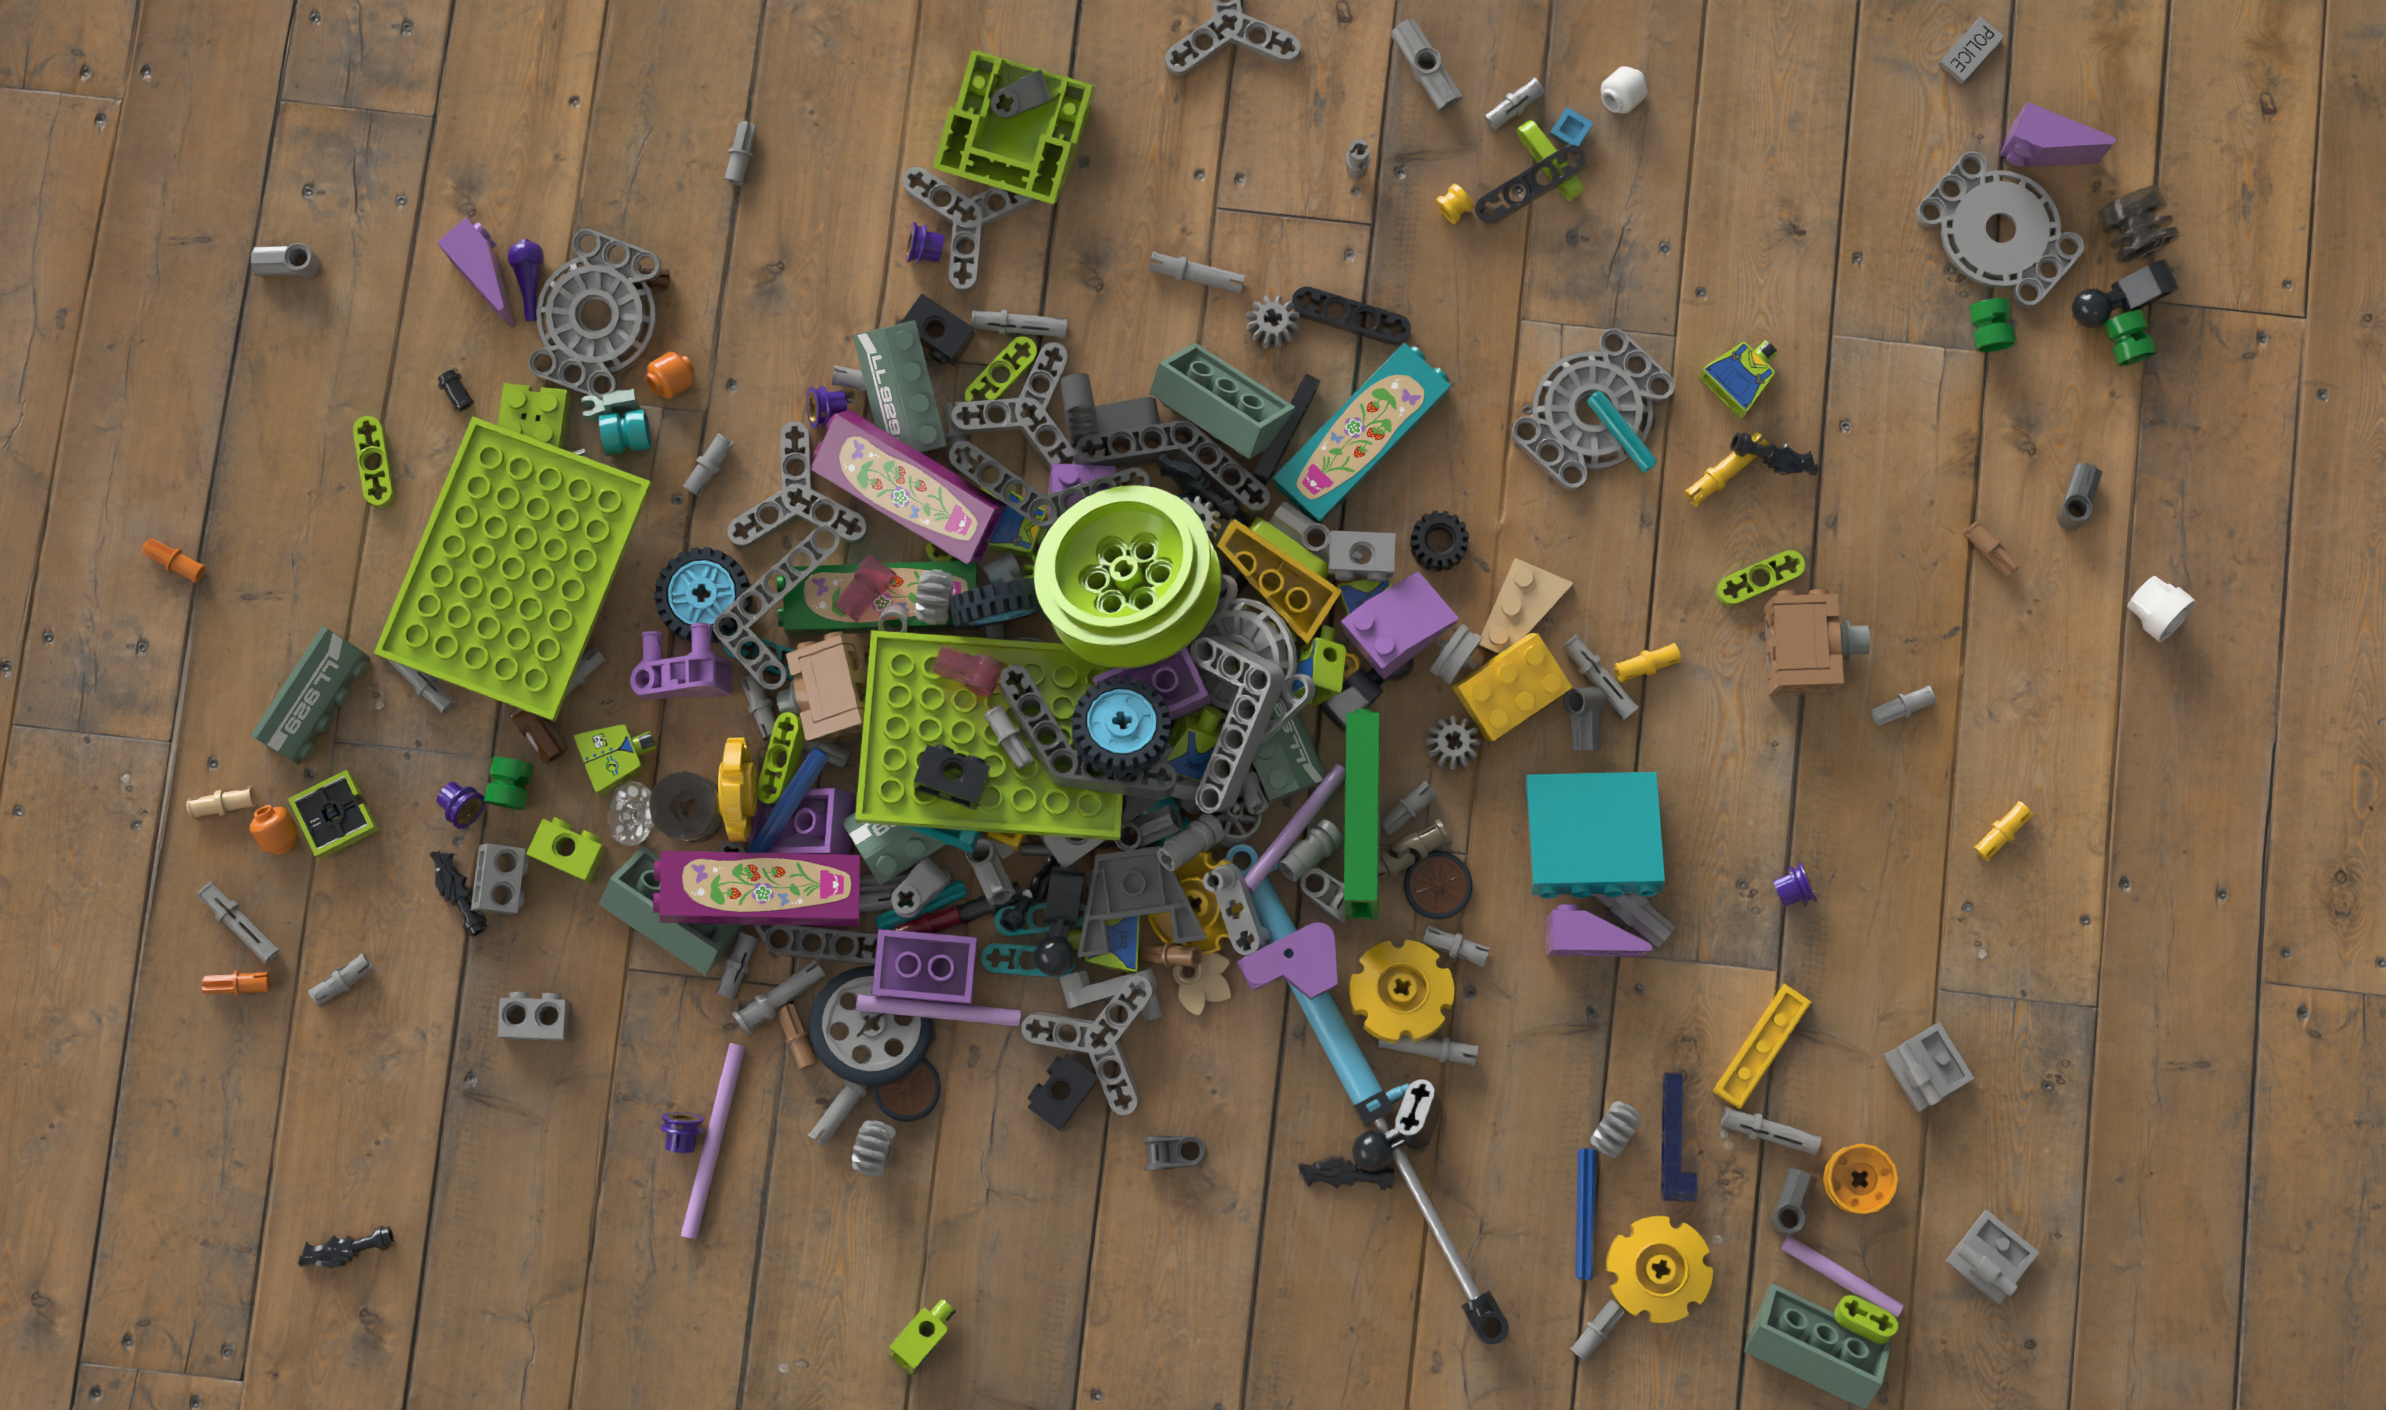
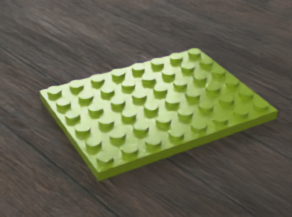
M472 416L374 654L555 722L652 487L651 481Z
M871 630L856 823L1120 841L1123 794L1054 784L1042 767L1000 691V679L1004 669L1012 665L1025 668L1071 748L1076 750L1075 742H1073L1072 719L1078 700L1082 694L1085 695L1086 690L1091 685L1094 688L1096 687L1093 680L1094 677L1113 668L1088 662L1073 653L1065 644ZM1010 680L1009 686H1016L1020 698L1022 696L1020 691L1021 682L1015 683L1014 680ZM1003 706L1014 728L1021 731L1019 736L1033 757L1032 763L1027 767L1017 769L1003 746H998V738L988 721L984 718L985 714L991 709ZM1028 706L1022 710V713L1027 717H1035L1040 713L1034 706ZM1043 734L1038 738V741L1043 745H1051L1056 741L1050 734ZM937 744L944 745L953 749L956 755L965 758L967 755L977 756L985 760V764L990 766V776L977 811L914 790V778L927 745L933 747ZM1061 761L1054 765V769L1059 773H1067L1072 769L1067 762ZM1090 767L1087 773L1091 777L1099 778L1103 776L1104 771L1100 769L1097 772ZM950 769L945 772L944 776L950 781H956L961 778L962 773L957 769Z

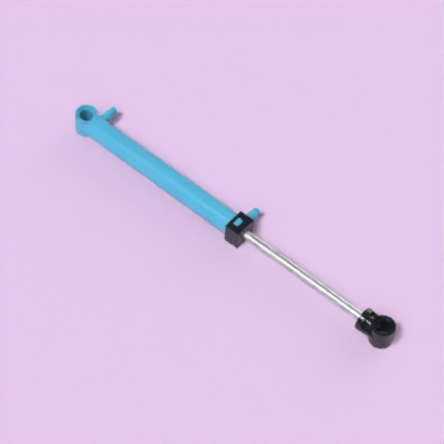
M1239 844L1229 850L1226 858L1232 862L1236 855H1247L1251 860V865L1245 870H1240L1243 877H1245L1259 859L1252 847ZM1279 861L1269 873L1279 868ZM1266 876L1250 895L1261 926L1266 927L1269 931L1270 939L1267 945H1270L1297 930L1271 881ZM1290 949L1285 950L1284 956L1286 958L1293 957V951ZM1288 983L1348 1094L1363 1127L1374 1122L1378 1132L1385 1134L1392 1130L1385 1116L1394 1111L1392 1104L1404 1098L1409 1084L1397 1086L1385 1093L1375 1078L1331 993L1327 991L1309 1000ZM1402 1147L1393 1151L1392 1158L1469 1300L1462 1304L1461 1308L1473 1328L1475 1336L1485 1344L1494 1345L1502 1342L1508 1334L1509 1326L1507 1320L1502 1315L1489 1290L1482 1294L1479 1293ZM1488 1318H1493L1499 1323V1332L1494 1337H1487L1482 1331V1324Z

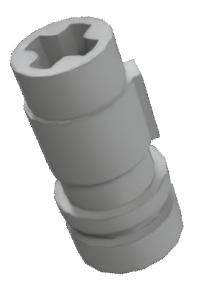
M1209 813L1202 814L1189 823L1185 831L1175 834L1164 842V846L1157 851L1160 863L1167 870L1174 871L1179 866L1186 864L1196 857L1200 851L1206 852L1212 846L1219 843L1224 838L1223 828L1213 815Z
M1321 820L1313 829L1307 832L1304 840H1298L1285 852V857L1278 863L1280 871L1287 879L1296 882L1305 872L1307 873L1310 869L1314 868L1323 857L1328 858L1343 845L1344 838L1341 832L1330 821Z

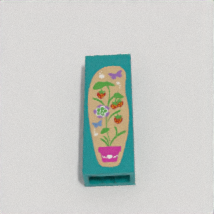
M1403 343L1277 472L1272 479V485L1305 516L1315 523L1322 524L1449 393L1451 385L1448 383V376L1441 369L1430 367L1425 362V355L1417 347L1412 346L1410 348L1406 343Z

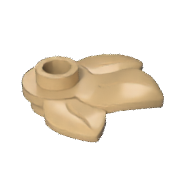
M1214 952L1202 955L1199 966L1193 967L1195 975L1191 978H1186L1182 973L1183 968L1186 966L1177 965L1173 967L1174 980L1180 985L1179 1000L1194 1015L1199 1016L1202 1013L1206 1000L1209 1002H1222L1231 997L1229 984L1221 975L1228 967L1230 961L1221 954Z

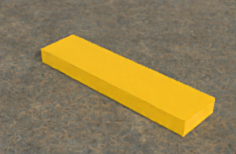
M1783 984L1711 1092L1737 1110H1740L1812 1002L1788 985Z

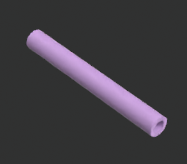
M1788 1235L1781 1249L1858 1297L1889 1311L1895 1318L1901 1313L1904 1305L1791 1235Z

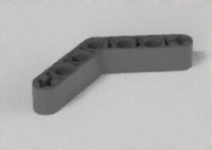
M1175 421L1087 435L1082 437L1076 445L1074 463L1078 465L1116 466V469L1156 463L1162 454H1166L1171 460L1177 459L1181 462L1195 464L1201 469L1202 475L1206 476V480L1210 482V489L1225 500H1230L1231 497L1236 500L1235 503L1240 506L1237 510L1247 520L1254 521L1256 517H1263L1270 502L1268 489L1189 421ZM1184 435L1189 438L1190 443H1179L1175 437ZM1144 441H1156L1159 447L1156 449L1148 448ZM1123 445L1127 448L1128 452L1124 454L1117 453L1113 446ZM1084 451H1089L1094 457H1089L1088 453H1084ZM1209 456L1214 463L1206 465L1199 460V457ZM1227 476L1233 477L1238 484L1234 486L1228 485L1223 481V478ZM1255 499L1259 501V503L1255 502L1253 505L1249 503V501L1252 502Z
M968 441L955 443L949 452V459L955 468L1033 524L1043 529L1051 528L1060 516L1068 510L1066 503L1069 497L1073 495H1080L1085 499L1097 493L1099 488L1104 485H1110L1113 488L1119 487L1116 483L1118 480H1121L1123 486L1133 483L1132 477L1138 476L1140 480L1145 479V482L1140 484V486L1152 487V480L1147 472L1135 467L1043 495ZM971 450L969 455L980 463L977 469L966 461L960 464L962 461L959 457L961 451L967 453ZM991 467L998 468L1000 472L998 481L993 484L985 483V471ZM1016 486H1022L1026 490L1024 500L1019 503H1014L1010 499V492ZM1042 505H1049L1052 508L1050 519L1043 522L1038 521L1036 518L1037 509Z
M1012 665L1003 670L1000 679L1002 697L1049 779L1054 784L1158 800L1166 799L1174 792L1177 780L1176 771L1170 764L1164 762L1152 763L1151 768L1145 772L1143 769L1140 770L1139 775H1136L1137 779L1133 782L1123 781L1118 777V773H1112V776L1103 774L1099 778L1091 777L1087 770L1092 767V764H1086L1082 760V754H1078L1076 750L1071 748L1026 669L1018 665ZM1010 680H1014L1015 683L1021 682L1020 691L1022 696L1020 698L1016 686H1009ZM1034 706L1040 713L1035 717H1027L1022 713V710L1025 707ZM1043 734H1050L1056 741L1051 745H1043L1038 741V738ZM1061 761L1067 762L1072 769L1067 773H1059L1054 769V765ZM1144 773H1148L1146 785L1142 784ZM1158 776L1165 777L1164 786L1157 785Z
M730 841L723 842L716 851L729 852L733 850L734 852L747 853L740 843ZM754 925L768 949L778 956L875 966V955L872 952L862 951L860 941L865 940L863 945L867 948H876L878 934L794 925ZM779 932H786L789 935L787 946L781 949L775 948L773 945L774 936ZM813 935L820 936L822 944L819 950L815 952L807 951L805 942L808 937ZM843 939H851L854 942V949L851 954L840 955L837 951L839 942ZM861 951L863 953V958H859Z

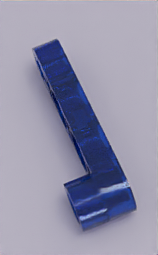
M1664 1072L1662 1084L1661 1198L1662 1201L1696 1202L1698 1192L1697 1173L1681 1172L1682 1074Z

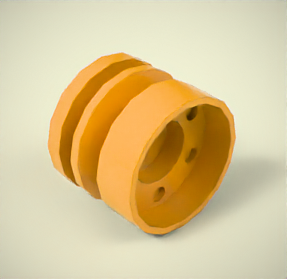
M1857 1144L1843 1147L1831 1155L1824 1167L1822 1180L1825 1193L1835 1206L1845 1212L1866 1214L1876 1212L1890 1202L1896 1193L1898 1176L1896 1167L1887 1153L1876 1146ZM1852 1172L1856 1174L1863 1172L1865 1174L1862 1179L1865 1183L1864 1187L1861 1185L1852 1186L1851 1183L1854 1180L1851 1176Z

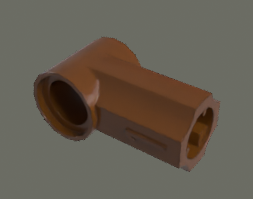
M518 708L509 713L516 727L524 737L527 736L545 764L559 759L569 750L551 723V720Z

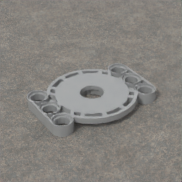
M1974 151L1966 152L1922 200L1916 210V219L1925 228L1931 229L1940 226L1943 248L1951 263L1963 275L1976 283L1989 287H2013V300L2017 306L2022 309L2034 308L2084 251L2083 239L2074 232L2061 234L2058 209L2050 195L2038 183L2027 176L2012 171L1994 170L1986 172L1987 163L1983 155ZM1966 160L1976 161L1979 165V173L1974 175L1966 173L1963 169V162ZM1991 178V182L1985 183V179ZM2000 178H2010L2019 181V183L2000 181ZM1948 182L1956 184L1959 187V195L1953 198L1946 196L1943 191V185ZM2025 185L2035 190L2041 199H2038L2031 191L2026 189ZM2045 204H2047L2052 214L2053 222H2049L2048 214L2044 208ZM1927 205L1935 206L1939 210V218L1936 220L1927 219L1923 214V208ZM1995 215H2004L2010 218L2016 228L2014 238L2005 243H1998L1992 240L1986 231V223L1989 218ZM2054 230V236H2050V231ZM1948 238L1951 239L1952 248L1949 244ZM2064 240L2074 242L2077 248L2074 255L2064 254L2061 251L2060 243ZM2043 263H2051L2055 266L2057 273L2054 278H2046L2041 274L2040 266ZM2023 286H2031L2036 290L2037 297L2034 301H2026L2021 297L2020 289Z
M583 229L576 233L572 243L573 249L579 258L570 260L559 267L546 281L540 293L536 309L537 327L545 348L532 352L528 364L532 373L539 377L587 395H594L603 400V394H599L595 390L596 380L602 376L608 377L611 381V388L605 394L617 391L619 384L613 373L621 371L634 363L646 351L653 338L657 322L656 303L647 282L655 280L660 276L663 265L661 259L648 250L594 230ZM588 235L594 236L597 243L596 248L590 253H584L580 247L582 238ZM617 246L623 247L626 252L624 261L619 264L612 263L609 257L610 251ZM646 257L653 258L655 261V269L648 275H644L639 271V263ZM584 263L585 266L579 267L578 264ZM571 268L570 272L562 276L558 282H555L563 272ZM641 283L644 289L638 290L636 284ZM552 287L553 289H552L551 293H550L549 296H548L547 305L544 306L546 296H547V294H548L550 288ZM646 296L650 304V316H646L643 298ZM602 300L611 309V321L608 326L601 330H590L583 323V309L590 301ZM543 314H546L547 333L543 325ZM649 323L647 335L643 343H641L639 339L643 333L644 325ZM553 340L556 345L552 346L549 341ZM634 347L638 349L629 359L624 362L621 361L620 358L628 354ZM547 354L552 358V367L547 372H540L537 369L536 361L541 355ZM613 362L615 366L609 368L607 363ZM573 365L579 366L582 372L580 380L576 383L568 382L565 376L566 370Z
M1612 328L1603 333L1599 341L1600 352L1575 353L1561 359L1549 368L1540 380L1533 398V417L1525 416L1519 418L1512 428L1511 435L1515 444L1567 491H1576L1583 486L1587 479V470L1611 468L1630 458L1628 453L1624 454L1623 447L1603 422L1598 425H1588L1581 421L1577 413V407L1582 399L1590 397L1598 391L1603 392L1640 440L1644 442L1652 425V402L1662 403L1667 401L1675 388L1671 375L1620 329ZM1610 336L1618 337L1622 341V349L1617 352L1609 351L1605 346V340ZM1588 358L1587 361H1580L1573 365L1569 364V362L1577 359ZM1632 358H1640L1645 363V370L1638 374L1631 372L1628 368V361ZM1560 367L1563 371L1553 381H1547L1553 372ZM1657 379L1665 381L1668 385V392L1664 395L1655 394L1651 390V383ZM1542 388L1548 391L1544 399V405L1538 407L1539 395ZM1642 400L1646 401V405L1642 404ZM1642 414H1647L1646 426L1642 433L1638 428L1642 421ZM1538 415H1544V419H1539ZM1522 424L1531 425L1535 430V436L1530 440H1523L1517 433L1518 427ZM1545 446H1553L1558 452V458L1555 461L1547 462L1542 459L1540 450ZM1614 454L1617 459L1610 462L1598 463L1600 458H1607ZM1584 458L1590 459V463H1585ZM1572 467L1579 470L1581 480L1578 483L1571 484L1564 479L1563 473L1567 468Z
M1221 575L1222 581L1227 586V594L1224 598H1219L1209 622L1194 640L1200 637L1222 636L1236 644L1246 646L1249 651L1278 665L1284 672V676L1286 668H1288L1284 686L1277 700L1283 707V714L1278 720L1271 715L1259 744L1263 745L1311 701L1316 690L1315 684L1308 675H1295L1297 668L1296 647L1292 634L1284 620L1272 608L1259 601L1246 598L1236 599L1238 589L1235 580L1231 576ZM1247 605L1254 606L1263 612L1258 614L1248 611ZM1270 617L1276 622L1282 633L1279 634L1276 627L1269 621ZM1194 640L1187 645L1189 651ZM1283 641H1286L1289 661H1286V650ZM1210 644L1208 647V654L1212 658L1214 651L1212 645ZM1195 663L1213 702L1210 705L1230 711L1239 687ZM1263 672L1261 679L1263 685L1266 686L1268 680ZM1296 680H1300L1305 685V694L1300 699L1294 696L1292 692V686ZM1251 702L1249 709L1253 716L1255 714V706ZM1222 712L1223 716L1221 719L1226 720L1228 714ZM1239 732V733H1238V736H1239L1241 742L1243 743V736H1242V734Z

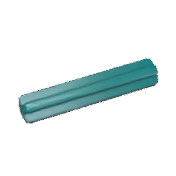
M1598 391L1590 396L1587 401L1588 405L1640 470L1644 473L1651 470L1657 463L1656 458L1603 392Z
M962 880L948 884L938 896L931 900L913 918H902L896 914L894 909L879 914L875 917L878 929L891 930L896 925H901L921 917V914L928 911L930 913L968 895L966 887ZM911 900L905 904H902L900 907L902 908L903 906L907 905L911 908L913 906V902Z

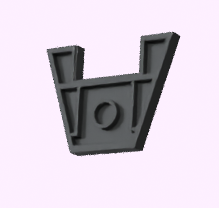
M1162 846L1096 855L1077 958L1110 953L1107 920L1170 912L1175 944L1207 939L1175 872L1163 867L1158 859L1157 851Z

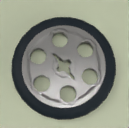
M875 966L856 967L842 972L830 980L818 993L812 1006L809 1020L810 1039L817 1056L823 1064L840 1078L855 1084L868 1086L887 1084L899 1080L913 1071L928 1051L934 1028L933 1018L912 1016L913 1020L909 1025L900 1026L894 1020L895 1014L885 1013V1015L881 1016L884 1013L856 1011V1008L845 1010L841 1007L839 1001L844 995L851 994L856 998L858 994L871 995ZM880 1017L877 1023L878 1031L875 1032L873 1029H870L863 1033L866 1019L872 1022ZM841 1024L848 1029L849 1034L844 1040H835L831 1037L830 1029L834 1025ZM894 1040L901 1043L903 1052L899 1056L892 1057L885 1052L884 1046L889 1041ZM860 1047L868 1049L871 1053V1059L864 1064L855 1062L852 1057L854 1050Z

